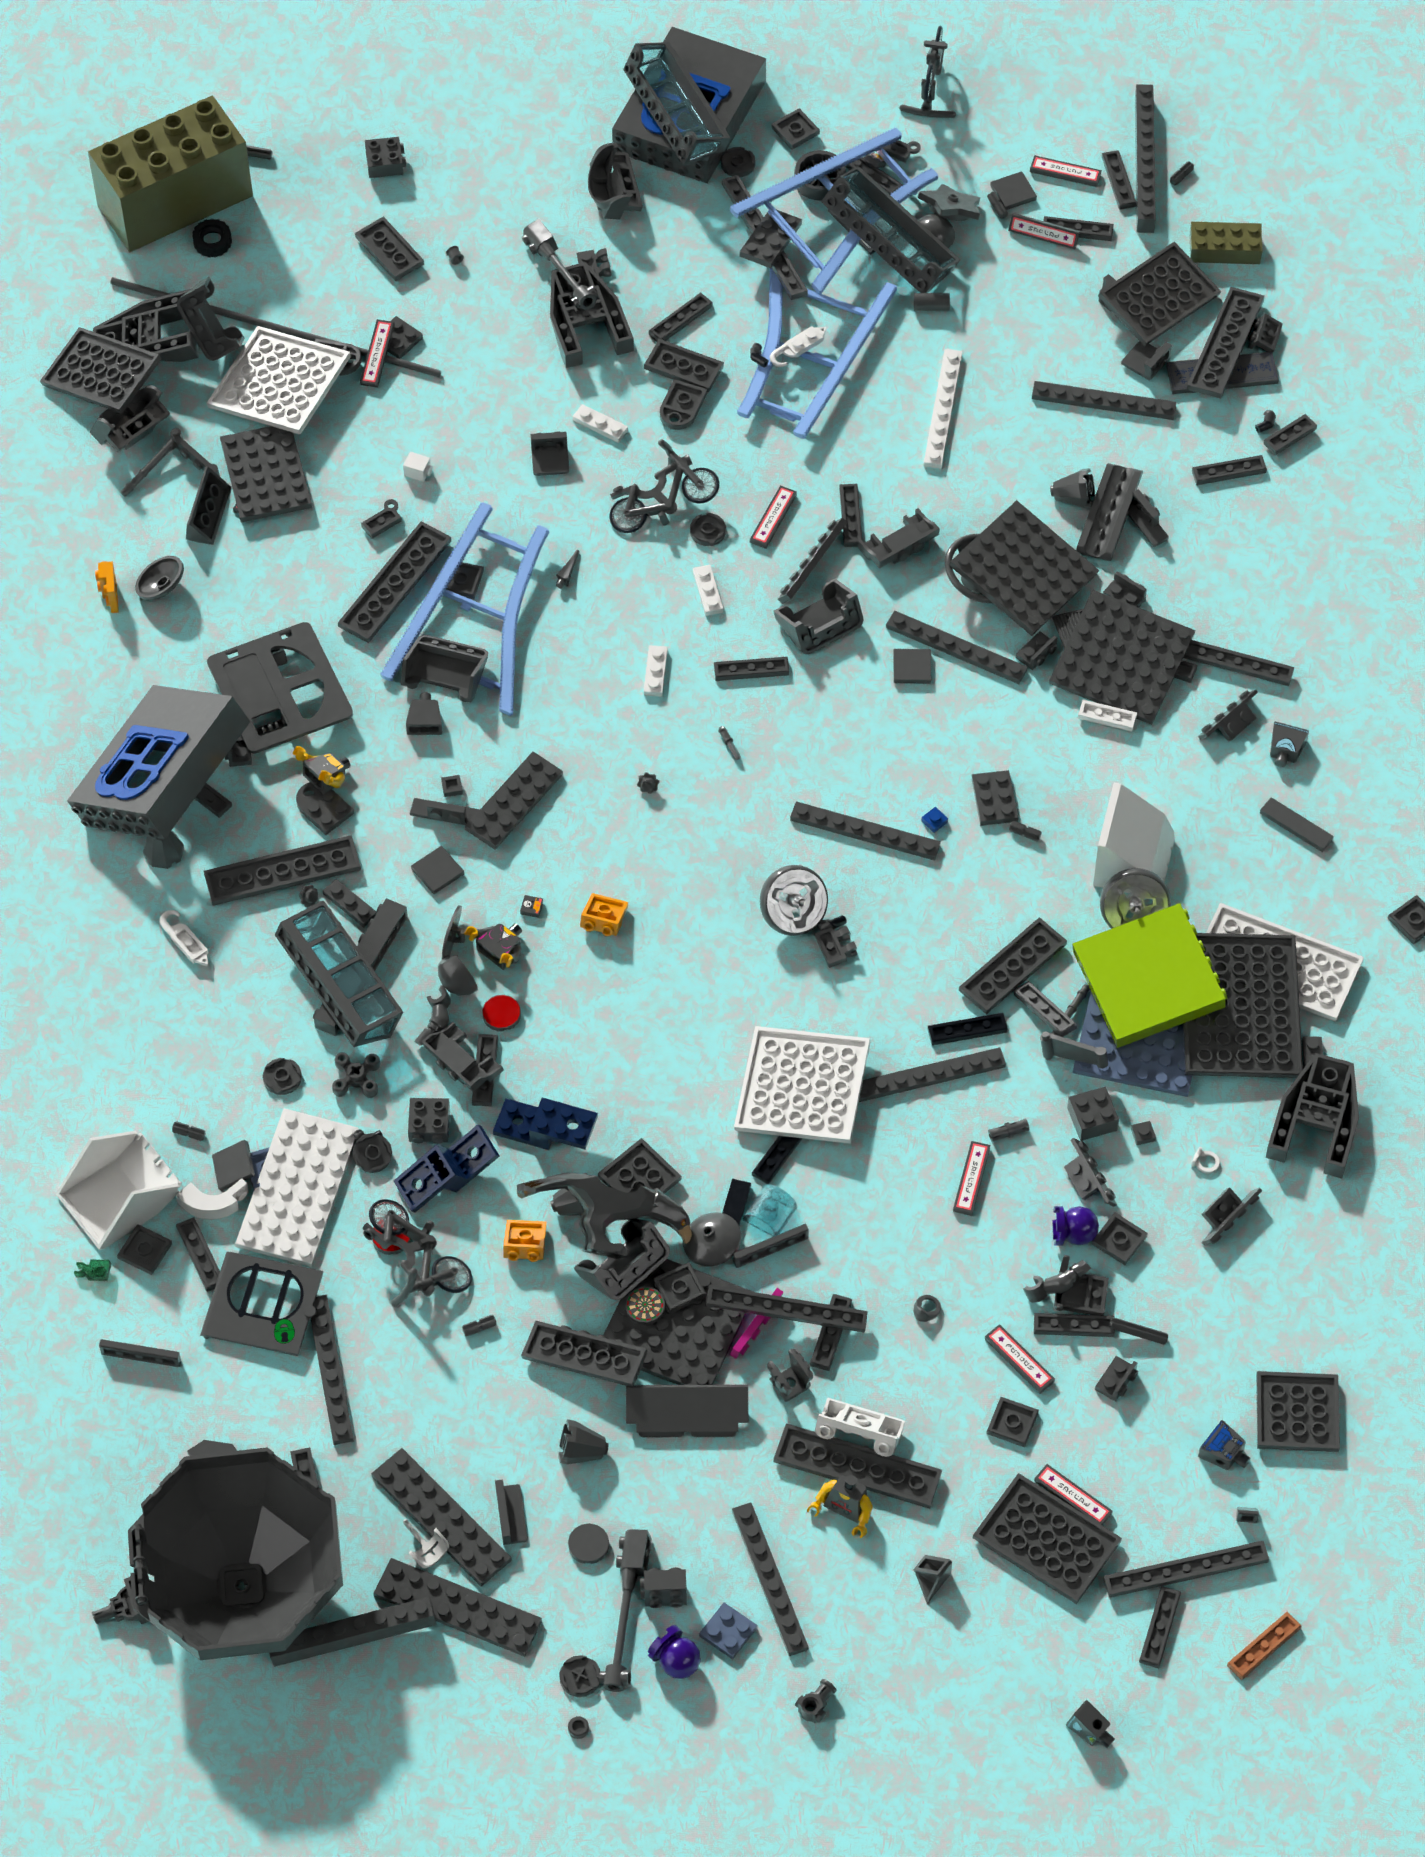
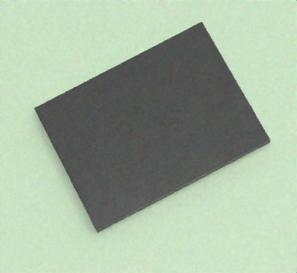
M1197 933L1196 938L1198 941H1202L1205 949L1203 951L1205 957L1209 956L1212 963L1211 969L1213 973H1217L1220 980L1218 984L1221 989L1224 988L1228 999L1225 1000V1008L1183 1023L1185 1075L1297 1078L1303 1070L1295 935Z

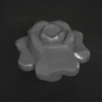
M645 772L644 775L639 776L637 786L641 787V792L651 794L653 791L658 790L660 781L656 779L655 774Z
M313 885L304 886L303 891L299 893L301 904L308 908L318 900V892Z

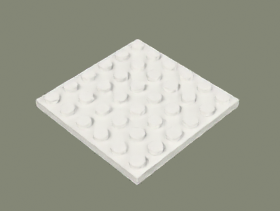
M257 326L207 402V406L214 410L301 435L350 359V352Z
M755 1026L734 1130L850 1144L871 1043L870 1038Z

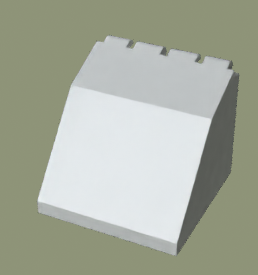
M1114 782L1098 843L1093 886L1104 888L1108 880L1115 874L1131 868L1149 870L1165 881L1168 870L1167 866L1169 865L1171 850L1175 841L1174 830L1163 812L1120 783ZM1127 889V890H1125L1124 892H1125V893H1130V890Z
M136 1131L89 1138L55 1193L99 1250L107 1248L133 1231L137 1224L142 1225L158 1215L176 1194L180 1192L178 1188L182 1183L174 1173L168 1178L172 1172L163 1159H160V1155L151 1145L146 1150L150 1143L142 1133L138 1134Z

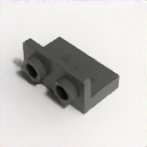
M1264 314L1260 319L1257 318L1253 325L1254 330L1248 339L1250 341L1248 348L1252 350L1255 346H1258L1267 352L1273 353L1283 323L1267 314Z
M1116 572L1114 580L1103 591V594L1139 608L1146 600L1147 589L1143 585L1129 579L1125 574Z
M1039 631L1016 653V659L1033 670L1037 666L1042 665L1049 654L1052 655L1056 651L1057 637L1053 636L1050 639Z
M1115 1356L1096 1384L1095 1390L1116 1402L1119 1396L1123 1397L1125 1395L1129 1381L1133 1382L1139 1372L1137 1370L1138 1363L1133 1361L1130 1364Z

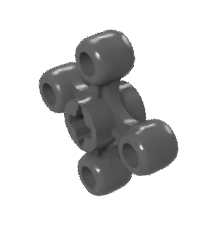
M338 1053L334 1059L335 1066L339 1070H344L346 1077L333 1082L332 1091L334 1095L342 1097L346 1095L348 1088L352 1086L356 1088L361 1087L363 1094L368 1098L375 1097L378 1093V1085L375 1081L368 1080L366 1075L369 1071L379 1069L381 1064L379 1056L373 1053L366 1056L365 1062L360 1064L351 1063L348 1054Z

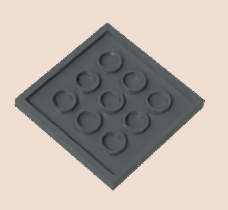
M1257 1371V1449L1339 1452L1338 1374Z

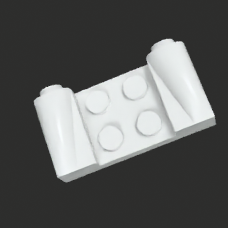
M827 1398L822 1413L818 1415L815 1432L821 1438L831 1439L837 1430L841 1429L845 1433H854L861 1435L865 1439H874L875 1452L887 1457L893 1454L903 1434L905 1420Z

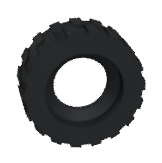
M206 219L194 227L192 232L194 248L202 256L215 258L224 255L231 248V230L224 221ZM209 233H218L221 239L216 243H206L204 236Z

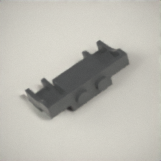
M917 508L915 509V515L912 517L903 516L905 526L883 538L882 543L873 533L870 535L869 541L864 543L860 540L858 548L868 560L872 559L880 569L890 562L896 564L899 561H904L913 553L920 552L924 548V543L939 535L940 528Z

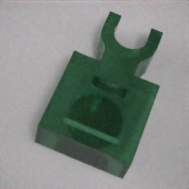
M90 1259L89 1265L83 1262L76 1263L78 1269H82L81 1271H74L76 1277L86 1276L89 1281H108L111 1269L110 1260Z

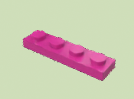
M776 1288L772 1295L782 1297L783 1291ZM756 1315L732 1348L730 1355L735 1359L740 1354L744 1355L750 1347L748 1342L751 1339L755 1340L761 1332L759 1327L762 1323L766 1325L771 1317Z

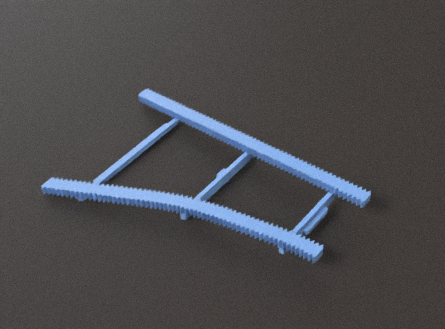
M894 127V129L891 128L888 132H883L880 136L872 137V140L869 139V141H864L861 145L858 144L853 149H847L842 154L839 153V155L831 157V159L828 158V161L825 160V162H820L817 166L814 165V167L806 169V171L803 170L800 174H795V177H789L784 182H778V184L770 186L767 190L764 189V191L756 193V195L753 194V197L750 196V198H745L742 202H736V204L730 206V212L734 217L738 218V216L741 217L744 213H749L752 209H758V207L765 204L769 209L768 214L815 268L821 269L817 278L812 282V288L821 295L861 238L850 230L824 266L770 202L780 198V196L783 197L786 193H791L794 189L797 190V188L805 186V184L808 185V183L816 181V179H819L830 190L833 184L825 176L827 173H833L838 168L841 169L844 165H849L852 161L855 162V160L857 161L863 158V156L866 157V155L871 154V152L874 153V151L881 156L904 183L898 190L896 189V191L891 193V196L899 204L905 201V199L907 200L912 194L916 195L921 188L923 189L928 184L935 182V180L937 181L938 174L930 168V170L927 169V171L922 172V174L920 173V175L915 176L912 180L906 175L894 159L882 148L890 145V143L893 144V142L899 139L901 140L902 133ZM871 209L863 216L872 226L880 220V217Z
M770 268L769 322L765 347L762 352V356L768 359L769 362L766 367L758 364L755 375H753L754 378L751 380L743 403H741L739 410H737V414L744 418H750L755 406L768 409L770 414L792 422L800 421L795 430H793V434L796 437L806 439L807 433L811 431L812 426H814L829 398L833 395L843 375L847 373L857 353L861 350L860 348L867 341L880 316H882L885 308H887L894 294H896V285L885 283L883 285L884 288L880 290L879 295H877L868 312L860 307L823 294L820 295L807 289V297L863 316L864 319L859 324V327H857L844 352L840 354L837 362L825 358L816 352L814 354L807 351L799 356L833 368L828 377H826L825 382H823L822 387H820L819 392L815 395L816 397L812 399L806 412L801 414L760 399L764 385H766L765 382H767L773 366L770 362V355L774 350L784 345L783 342H780L784 287L773 269Z
M483 502L480 503L479 508L473 514L474 517H472V520L468 523L469 525L463 531L464 534H462V537L458 540L459 542L453 548L454 551H452L447 562L443 565L444 568L438 574L439 577L433 582L432 588L426 594L427 597H425L420 608L414 614L415 617L409 623L410 626H408L403 637L397 643L398 646L392 652L393 655L385 664L386 667L380 672V675L385 680L393 681V678L397 675L396 672L402 667L404 657L421 634L420 632L426 626L425 623H427L429 617H431L430 614L436 608L441 597L445 596L462 603L460 607L466 611H469L472 607L504 620L502 627L500 683L481 676L479 684L489 689H494V687L500 689L499 711L511 716L513 715L515 644L518 614L532 570H534L533 567H535L534 564H536L541 547H543L545 539L548 537L549 530L537 525L527 548L495 533L484 531L481 528H483L484 523L490 517L489 514H491L493 508L491 505ZM478 536L520 552L524 556L510 590L505 613L446 589L448 588L447 585L453 580L454 574L458 571L464 557L470 551L469 548H471V545H473L474 540Z

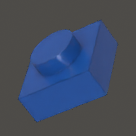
M934 807L922 816L921 821L935 833L948 823V818L937 807Z

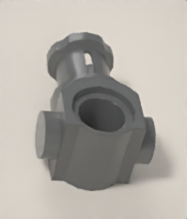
M822 1679L820 1686L815 1692H810L805 1696L801 1695L796 1701L795 1706L798 1707V1712L801 1713L802 1718L814 1723L820 1722L826 1714L823 1710L827 1705L826 1700L831 1694H835L837 1689L831 1682ZM808 1706H813L815 1710L810 1712L807 1711L805 1708Z

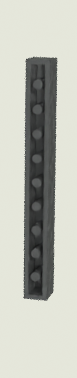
M1136 84L1137 233H1154L1156 221L1153 85Z

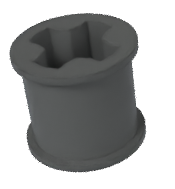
M452 246L446 251V255L449 256L452 264L456 265L463 261L464 256L459 251L458 246Z

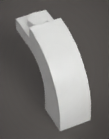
M241 1178L227 1191L219 1195L204 1194L190 1183L178 1192L176 1197L178 1204L189 1214L198 1218L212 1220L221 1219L239 1210L238 1201H242L249 1191L247 1183Z

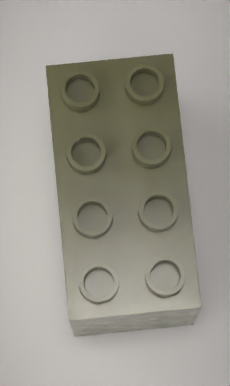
M213 95L88 151L97 206L129 253L253 196L246 141Z

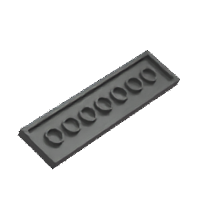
M1230 287L1187 384V390L1222 398L1262 307L1265 295Z
M421 521L339 620L338 627L369 643L450 544L451 537Z
M352 835L204 870V876L212 906L359 871L361 866Z
M787 1423L773 1460L775 1463L832 1480H838L842 1475L846 1477L852 1475L857 1478L858 1483L864 1485L869 1491L929 1509L942 1474V1469L895 1455L881 1456L874 1449L834 1437L824 1439L819 1437L814 1431Z
M403 1448L398 1450L371 1473L372 1478L431 1537L434 1535L435 1528L439 1530L449 1543L447 1553L481 1587L512 1561L511 1556Z
M393 1558L390 1559L373 1593L374 1597L394 1605L429 1597L437 1622L524 1657L542 1623L541 1617Z

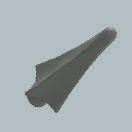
M579 550L574 552L570 560L556 575L558 578L556 586L561 589L564 585L568 587Z

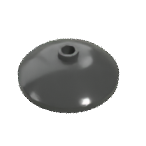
M165 556L149 564L136 581L135 590L138 596L144 600H156L173 591L182 579L184 572L183 562L176 556Z
M715 1212L695 1219L690 1224L692 1232L690 1241L687 1244L683 1242L684 1251L692 1262L701 1266L711 1267L723 1264L733 1257V1253L737 1252L740 1247L742 1234L738 1223L731 1216Z

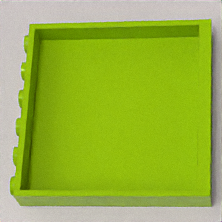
M1180 903L1072 943L1075 958L1117 1048L1226 1007L1225 1000L1228 999L1224 988H1220L1218 984L1220 983L1219 977L1211 969V960L1209 956L1205 957L1204 945L1201 940H1197L1196 928L1193 924L1190 925L1188 911L1186 908L1183 909Z

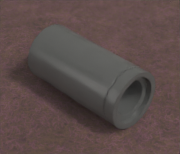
M914 293V311L950 310V293Z

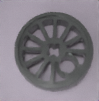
M818 150L803 155L796 163L794 177L795 174L797 175L803 170H808V166L814 167V165L820 164V162L828 161V158L831 159L836 154ZM845 165L841 169L838 168L833 173L830 172V174L827 173L825 175L833 185L839 176L846 173ZM819 179L797 188L803 196L817 201H822L829 191Z

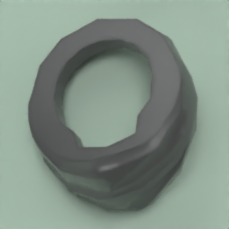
M931 1295L919 1297L914 1304L913 1310L916 1320L927 1322L935 1319L940 1313L941 1304L937 1298ZM931 1300L935 1303L936 1310L925 1311L921 1307L922 1301Z

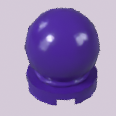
M1054 1206L1053 1213H1056V1220H1052L1053 1239H1056L1054 1246H1063L1066 1240L1070 1244L1080 1246L1088 1244L1095 1239L1099 1231L1098 1218L1090 1209L1078 1206L1064 1211L1063 1206Z
M672 1625L666 1629L668 1633L662 1639L658 1636L647 1651L649 1653L648 1657L654 1662L660 1660L662 1669L672 1678H688L698 1670L701 1662L700 1651L693 1641L688 1638H681L682 1630L677 1625Z

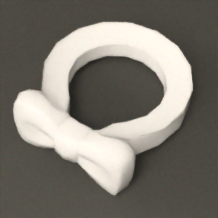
M1199 1147L1191 1162V1166H1196L1202 1173L1210 1174L1215 1172L1220 1163L1218 1156L1211 1151H1202L1203 1148ZM1200 1156H1211L1215 1160V1165L1212 1168H1205L1201 1165L1198 1158Z

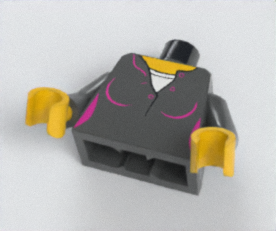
M514 923L509 929L502 924L483 929H476L473 926L467 927L464 935H469L470 941L476 939V949L502 970L506 967L510 968L511 964L518 962L520 959L522 948L518 935L522 932V929L518 924Z

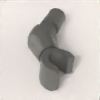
M442 985L439 988L441 996L438 999H432L431 996H427V1000L432 1007V1016L429 1020L430 1023L427 1025L428 1029L425 1028L414 1041L418 1045H423L421 1041L429 1034L439 1032L449 1024L447 1008L451 1003V999L447 990Z
M1081 1260L1078 1264L1074 1263L1064 1273L1060 1272L1056 1276L1046 1278L1045 1282L1040 1276H1034L1033 1279L1036 1285L1033 1287L1026 1286L1023 1290L1030 1302H1040L1047 1297V1294L1065 1293L1074 1286L1076 1278H1081L1091 1267Z

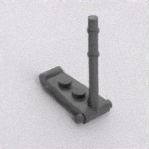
M174 428L170 432L171 438L166 445L120 492L126 497L168 452L175 448L180 451L184 458H189L197 469L204 471L205 467L208 466L217 475L220 476L217 465L209 463L183 440L180 429Z
M1088 985L1082 986L1072 1003L1067 1007L1065 1014L1069 1018L1077 1011L1082 1000L1086 998V994L1090 990ZM1045 1031L1040 1036L1043 1057L1047 1060L1057 1056L1094 1064L1102 1069L1108 1066L1107 1050L1105 1047L1097 1048L1061 1037L1054 1031L1051 1033Z

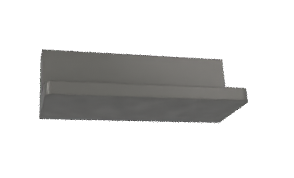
M503 1479L495 1480L503 1545L527 1542L520 1485L504 1486Z

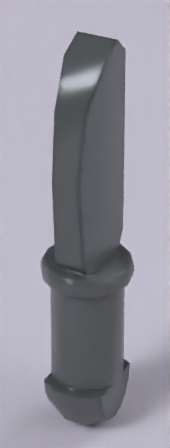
M724 726L719 727L718 732L724 739L725 744L728 745L735 759L739 760L741 756L733 744V738H731Z

